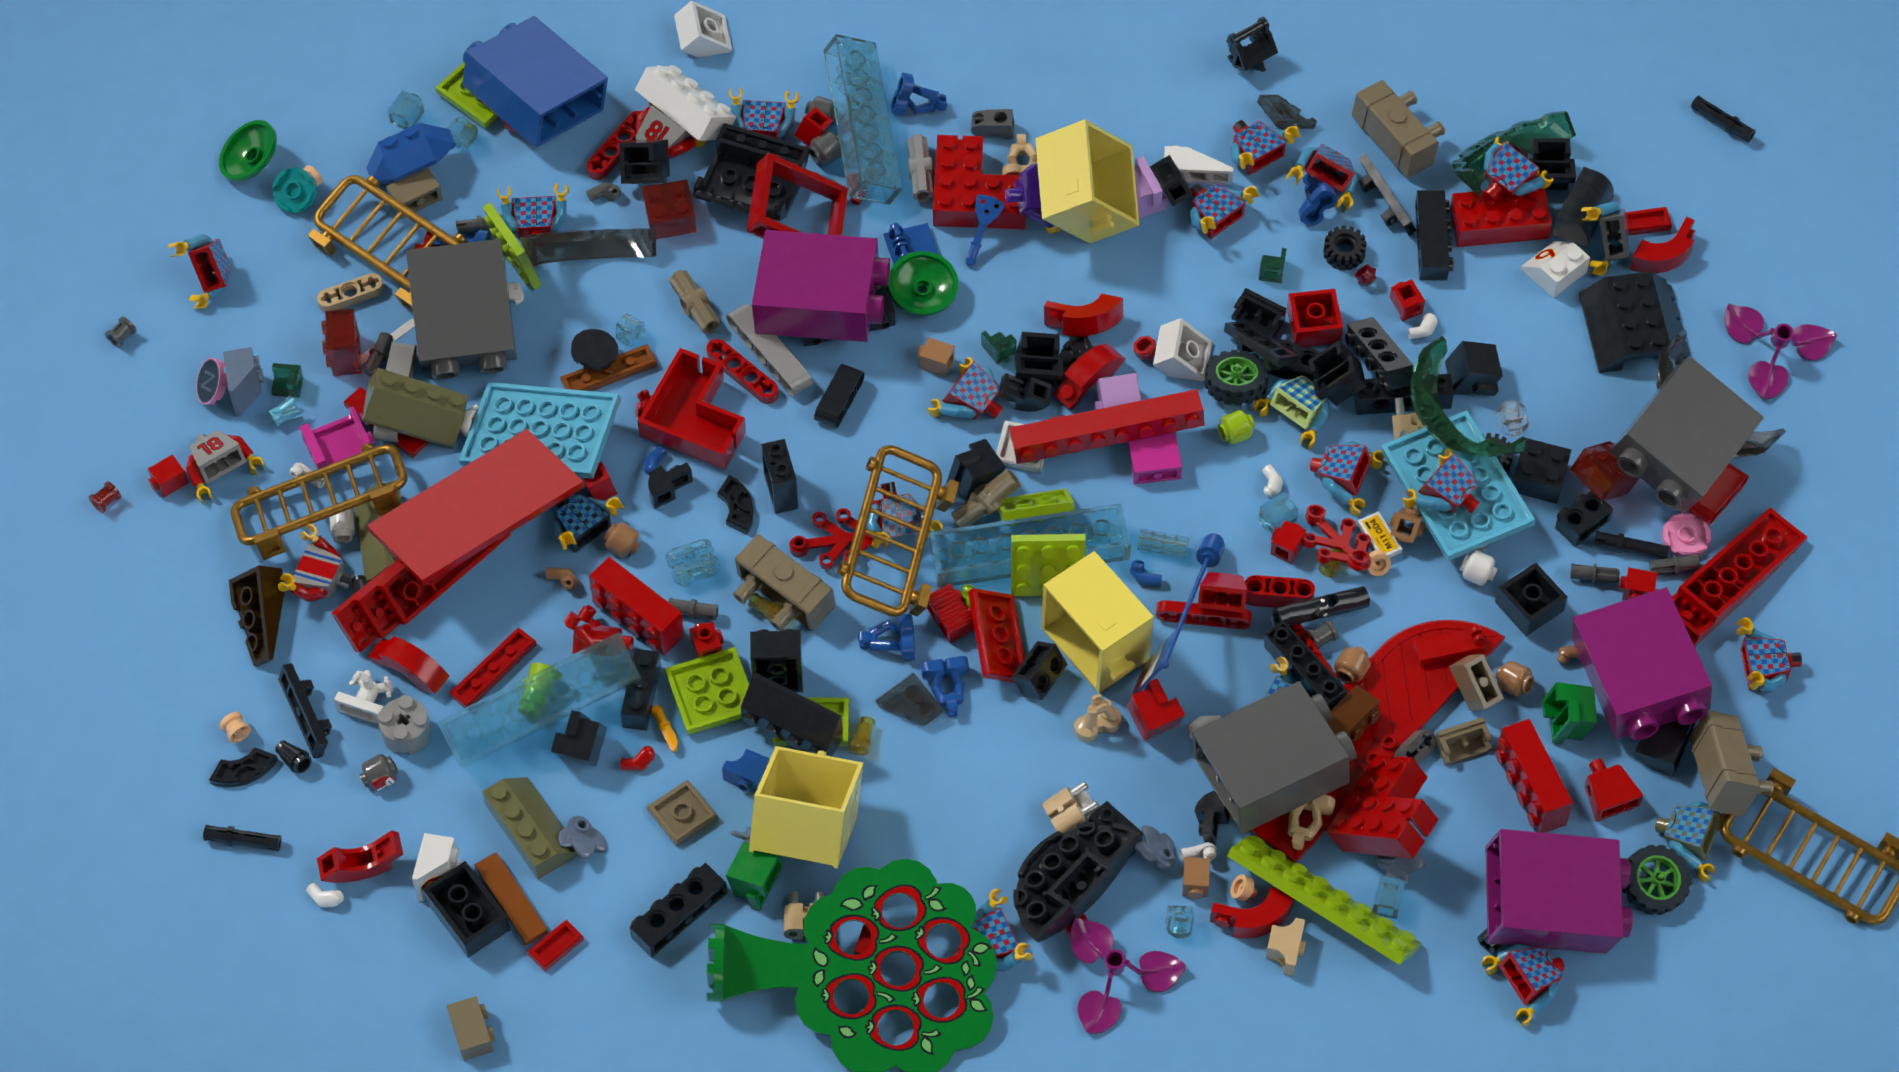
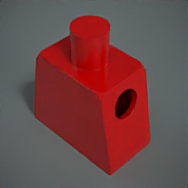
M1208 572L1200 583L1197 608L1244 613L1247 587L1243 576Z
M1601 758L1589 763L1592 774L1587 776L1585 790L1596 822L1640 807L1643 794L1621 765L1617 764L1607 768Z

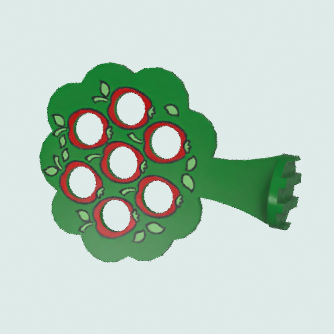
M900 859L890 862L881 869L866 866L854 868L844 874L835 885L832 894L819 898L810 906L804 918V935L808 944L766 939L742 932L725 924L709 923L710 933H715V938H708L709 962L714 963H707L708 986L713 987V993H707V1002H723L730 998L762 990L798 988L795 997L797 1015L802 1023L814 1033L830 1036L834 1055L840 1064L849 1071L887 1072L896 1066L904 1072H938L950 1062L955 1051L975 1047L990 1032L994 1016L991 1002L985 995V992H987L995 978L997 960L994 948L987 938L972 928L976 918V904L972 895L964 887L954 883L937 884V880L930 869L919 861ZM892 895H907L916 904L917 916L909 926L903 928L892 927L883 918V904ZM846 922H861L869 929L871 943L863 953L850 955L844 953L838 947L836 933L841 925ZM942 924L955 928L960 934L962 942L959 951L955 955L944 959L931 954L926 945V937L929 931L935 926ZM890 953H905L915 963V976L906 985H890L881 976V962ZM844 981H859L868 991V1004L864 1010L857 1014L843 1013L834 1004V990ZM943 983L950 985L959 996L958 1009L949 1017H934L924 1006V995L935 984ZM888 1012H903L909 1016L913 1023V1034L902 1045L887 1044L878 1034L879 1020Z

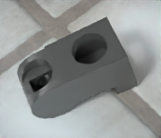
M1012 109L980 110L972 114L971 133L974 136L1004 135L1005 139H1014L1015 121Z

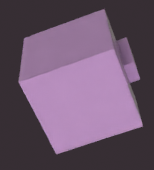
M1144 156L1136 158L1134 172L1139 218L1167 209L1168 198L1166 195L1162 196L1163 191Z
M1136 373L1099 378L1095 385L1097 402L1094 403L1095 410L1143 400L1142 395H1140Z

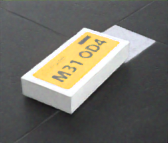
M1379 511L1357 521V526L1361 532L1370 536L1369 545L1373 551L1381 550L1389 558L1402 553V547L1395 536L1390 535L1391 530Z

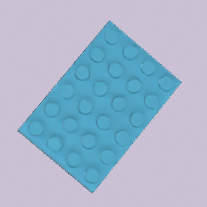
M488 382L461 452L459 462L461 466H466L525 429H528L578 477L593 479L620 405L621 397L616 393Z
M1467 410L1381 445L1382 454L1405 492L1408 489H1413L1416 495L1420 494L1418 491L1440 467L1438 455L1445 457L1444 450L1451 449L1452 453L1471 463L1478 485L1470 494L1480 502L1479 506L1471 514L1461 505L1452 513L1415 506L1420 511L1419 515L1423 518L1425 525L1447 561L1535 525V518Z

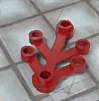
M1309 505L1305 514L1307 523L1310 526H1318L1328 538L1316 536L1314 533H1306L1303 536L1302 545L1308 549L1315 548L1316 545L1324 546L1318 550L1316 557L1320 563L1327 564L1334 560L1347 563L1355 571L1369 569L1371 559L1369 553L1366 552V548L1369 547L1370 536L1366 533L1357 534L1355 539L1357 549L1354 550L1349 544L1356 522L1350 518L1343 519L1340 526L1342 531L1340 536L1324 520L1326 510L1320 505ZM1328 548L1341 550L1343 553L1333 552Z
M841 508L836 512V520L839 524L848 525L853 530L856 529L858 520L851 517L848 509ZM815 512L812 516L813 526L822 528L830 533L831 536L806 539L803 536H795L789 543L790 553L794 557L801 558L807 555L809 549L833 546L828 553H823L819 557L820 567L829 570L834 566V561L849 543H852L855 532L847 533L828 521L825 513ZM847 515L846 518H840L839 516ZM822 518L823 521L817 522L816 519ZM864 533L861 550L865 551L867 547H873V540L870 535ZM796 543H802L803 545H801V546H796L795 544H796ZM850 549L843 554V560L846 562ZM829 559L831 562L823 563V560Z

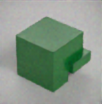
M1556 682L1542 700L1543 718L1552 719L1551 734L1552 743L1562 745L1566 739L1583 740L1597 723L1594 687Z
M743 842L726 874V878L734 896L747 899L751 908L760 911L782 869L783 861L780 855L755 850L754 852H749L750 844Z

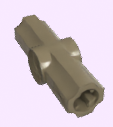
M687 270L674 272L672 277L669 278V283L678 295L686 315L692 316L702 333L711 334L715 332L720 326V320L711 308L703 288L697 287Z
M1006 469L990 483H983L971 493L968 500L951 512V516L959 527L965 530L983 515L988 516L995 512L1002 504V501L1021 487V484L1014 473Z

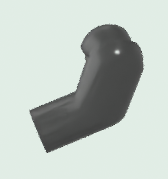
M604 182L586 191V194L590 201L600 197L615 200L620 197L621 189L617 185Z

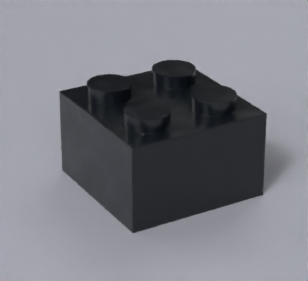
M1524 438L1512 481L1518 493L1557 504L1572 449Z
M1534 563L1498 587L1495 603L1523 634L1528 636L1564 612L1568 597L1537 563Z

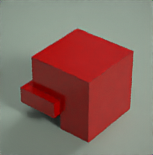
M1158 678L1151 680L1143 691L1132 695L1126 705L1143 741L1179 726L1185 716L1177 697L1168 701Z

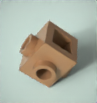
M1402 507L1398 513L1394 512L1389 526L1393 527L1390 535L1395 536L1397 540L1404 543H1413L1418 536L1422 537L1426 525L1423 523V518L1419 515L1420 511L1414 507ZM1406 521L1412 522L1414 525L1408 526Z

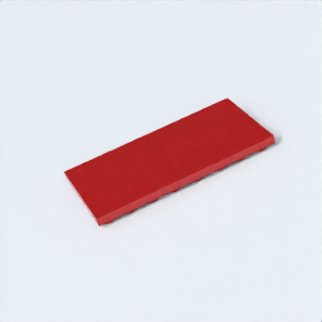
M525 429L371 522L367 527L368 531L424 586L584 487V483L528 429Z

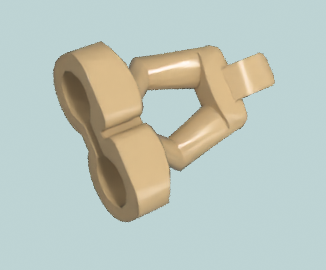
M1017 134V143L1012 144L1007 158L1009 164L1003 167L1002 175H1020L1031 164H1037L1036 150L1032 143H1026V134ZM1028 155L1030 158L1029 164L1019 165L1016 159L1017 156Z
M1101 693L1091 697L1092 704L1088 706L1087 714L1079 717L1074 723V733L1083 742L1094 741L1098 733L1102 731L1114 733L1121 726L1120 712L1116 707L1112 706L1110 700H1102Z
M1323 795L1291 811L1288 821V835L1293 837V849L1302 851L1305 840L1311 841L1323 825L1321 815H1332L1336 803L1333 797ZM1303 809L1312 811L1313 822L1307 828L1299 827V816Z

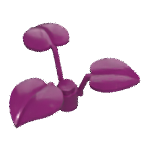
M1728 304L1725 310V327L1729 336L1735 341L1747 344L1752 340L1753 336L1759 339L1772 335L1771 343L1776 347L1770 364L1766 361H1758L1751 366L1748 372V381L1751 387L1764 399L1776 397L1784 390L1788 383L1786 368L1775 365L1782 348L1787 347L1791 342L1792 346H1797V353L1802 358L1815 361L1827 354L1837 337V334L1833 331L1811 324L1800 325L1793 330L1790 325L1783 323L1779 324L1775 329L1771 328L1769 331L1760 333L1764 328V319L1757 310Z
M1075 918L1070 939L1074 955L1086 964L1094 963L1099 957L1104 959L1105 970L1108 973L1104 995L1096 990L1089 991L1078 1002L1077 1011L1079 1019L1085 1031L1089 1034L1104 1032L1118 1021L1121 1015V1003L1117 998L1108 996L1113 976L1122 974L1125 967L1130 968L1136 974H1142L1143 985L1153 992L1169 990L1186 969V965L1179 958L1161 951H1150L1142 955L1139 960L1141 969H1138L1130 963V960H1125V955L1122 951L1118 949L1111 950L1113 935L1105 925L1080 918Z

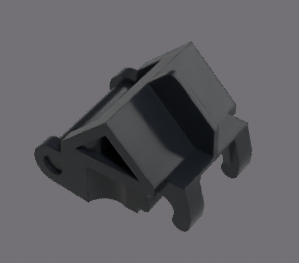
M1263 16L1256 23L1236 34L1231 33L1226 40L1229 52L1231 53L1227 57L1236 69L1246 71L1253 67L1255 70L1264 72L1266 69L1263 61L1278 53L1272 33L1269 30V23ZM1249 37L1251 43L1247 46H1242L1240 42Z

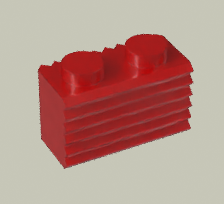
M949 583L930 593L926 609L949 643L974 631L971 607L967 608L964 605V598L959 589L954 590V587Z

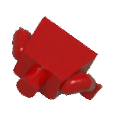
M590 605L583 606L579 615L571 611L564 620L566 627L574 630L572 654L615 656L621 650L632 651L633 636L622 635V628L603 626L599 620L595 621L593 616L596 610ZM580 620L585 622V624L578 626Z

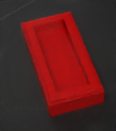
M1667 207L1626 212L1629 236L1668 231L1672 228Z
M566 919L528 950V956L546 972L584 940L583 935Z

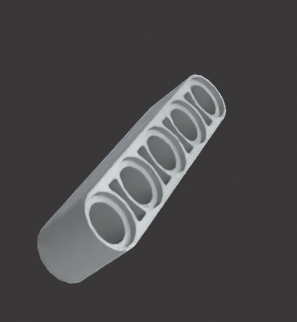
M748 303L726 315L733 331L791 397L813 384L807 370L776 335L755 334L752 307Z
M392 342L386 370L413 378L417 358V345ZM374 425V440L399 442L397 438L398 432Z

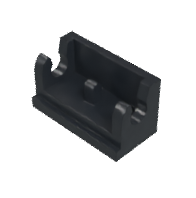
M1245 288L1234 305L1236 310L1232 314L1231 319L1234 321H1246L1273 339L1285 322L1287 308Z

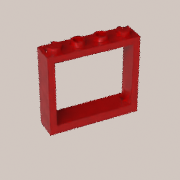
M771 153L765 155L757 163L747 226L748 233L764 239L765 230L800 232L766 217L771 177L774 174L831 199L832 204L827 235L842 236L848 187Z

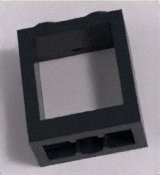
M785 439L761 444L763 473L775 514L798 509L797 480Z

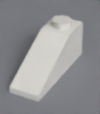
M1165 146L1164 158L1169 154L1171 155L1187 183L1232 185L1233 167L1189 147Z

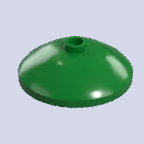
M263 120L250 121L239 127L228 138L220 153L219 168L221 173L227 179L234 182L248 180L258 175L269 164L275 153L277 143L275 129Z
M917 251L904 255L893 265L890 270L888 289L893 301L901 309L914 315L929 316L942 312L952 304L958 292V276L954 267L944 257L932 252ZM924 289L926 292L921 293L918 290Z

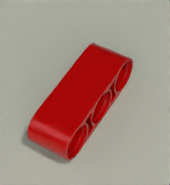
M1729 463L1706 494L1689 509V512L1708 525H1711L1741 491L1749 476Z
M1251 575L1245 580L1247 587L1245 603L1251 606L1275 608L1314 599L1315 585L1308 579ZM1251 589H1256L1258 592H1252ZM1275 591H1281L1283 594H1277ZM1299 593H1306L1307 596H1302Z

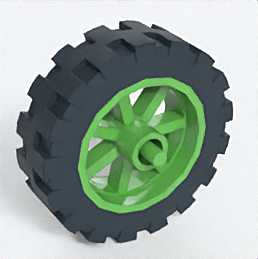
M1231 350V352L1223 351L1220 355L1213 356L1212 361L1207 362L1205 368V388L1208 389L1210 396L1215 397V400L1219 402L1224 401V404L1227 405L1233 403L1236 406H1241L1242 403L1251 404L1255 399L1258 401L1262 398V394L1266 393L1268 370L1264 368V360L1259 359L1258 355L1254 353L1251 355L1248 351L1244 350L1242 352H1237V350Z
M1648 845L1645 848L1639 849L1628 858L1631 867L1630 881L1627 888L1622 889L1623 894L1626 893L1628 896L1626 898L1628 902L1636 905L1635 908L1637 910H1644L1649 915L1654 913L1662 915L1681 905L1689 895V886L1692 885V878H1689L1691 871L1689 866L1686 867L1685 859L1682 856L1679 857L1674 849H1667L1664 845ZM1654 862V873L1645 865L1646 863ZM1659 866H1664L1667 871H1659ZM1640 870H1642L1648 876V878L1640 879ZM1666 875H1671L1672 883L1666 881ZM1641 883H1646L1649 887L1647 891L1642 887ZM1662 885L1671 888V892L1667 896ZM1654 888L1657 889L1660 897L1650 895Z

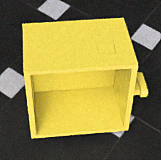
M1086 119L1035 138L1043 220L1089 244L1140 226L1132 145Z
M1095 551L1043 585L1041 629L1098 693H1101L1149 660L1154 616Z
M775 746L754 795L749 852H754L755 850L833 865V868L838 869L857 820L863 762L826 756L824 751H818L815 754Z

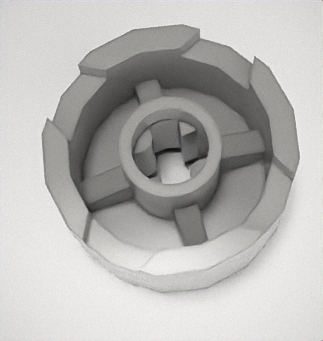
M403 695L388 702L379 712L378 720L382 740L393 753L409 752V755L415 754L429 743L431 724L428 712L424 705L416 699Z

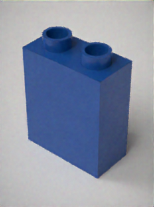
M535 16L519 24L510 23L506 25L497 36L484 43L481 41L472 43L463 55L465 67L462 85L535 148L604 109L608 77Z

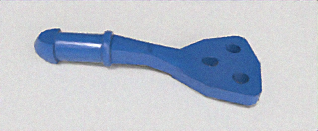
M978 195L976 197L975 211L979 224L976 236L971 242L969 253L965 259L968 267H972L976 263L986 227L998 218L1005 207L1002 201L993 196ZM985 200V203L981 204L980 201Z

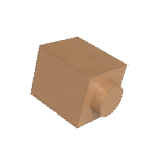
M928 337L925 345H921L917 353V358L920 359V369L946 377L955 359V346Z
M1184 857L1182 896H1188L1192 899L1208 897L1210 858Z

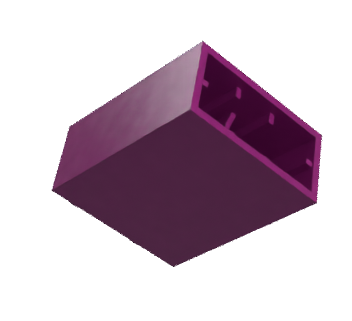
M765 230L752 300L755 334L868 342L870 324H882L884 315V296L875 295L876 287L888 286L890 278V258L879 257L878 239Z
M1667 587L1573 617L1572 642L1590 683L1595 688L1597 699L1616 740L1629 735L1633 740H1643L1654 735L1659 730L1660 725L1676 720L1681 725L1693 724L1701 720L1707 714V710H1710L1712 684Z
M1500 829L1486 844L1488 943L1502 945L1522 944L1536 948L1543 947L1547 949L1607 954L1621 939L1629 937L1632 930L1633 915L1630 907L1622 906L1621 889H1626L1629 884L1631 867L1627 858H1620L1619 840Z

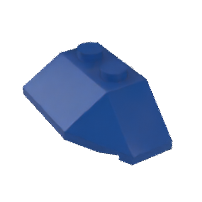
M418 123L379 141L366 168L368 174L377 179L379 183H395L438 163L451 149L456 147V143L450 129Z

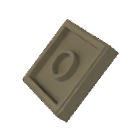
M686 780L647 806V811L676 847L717 820L716 813L689 780Z

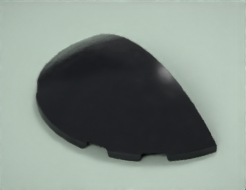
M1085 822L1076 824L1075 829L1065 833L1057 831L1040 842L1022 863L1018 871L1019 880L1017 888L1013 891L1014 906L1025 931L1039 943L1061 932L1071 925L1075 918L1082 916L1117 877L1133 852L1141 836L1140 833L1117 823H1112V826L1098 825L1096 822Z

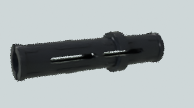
M1699 95L1691 104L1692 109L1724 127L1729 134L1734 133L1747 143L1752 140L1756 133L1755 129L1741 122L1739 117L1729 115Z
M1598 530L1594 541V546L1615 549V552L1625 551L1659 559H1667V553L1669 554L1670 545L1624 537V534L1621 533L1614 535Z
M206 824L203 832L204 841L225 843L226 846L241 845L279 851L282 842L281 835L238 830L234 826L224 828Z

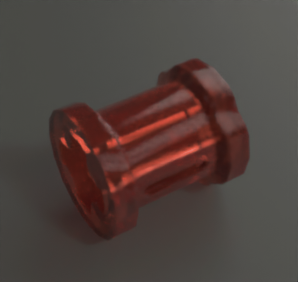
M106 481L101 490L95 495L91 494L88 498L92 505L99 512L103 513L111 502L121 498V494L111 482Z

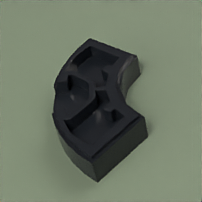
M1073 336L1063 345L1059 356H1063L1062 381H1057L1058 386L1067 377L1064 373L1084 353L1093 348L1088 336Z
M729 475L717 492L718 498L724 501L729 509L726 525L748 535L754 517L752 500L746 487L735 477Z
M254 747L248 755L241 759L232 761L221 759L209 779L210 784L221 787H238L252 783L267 774L278 761V757Z

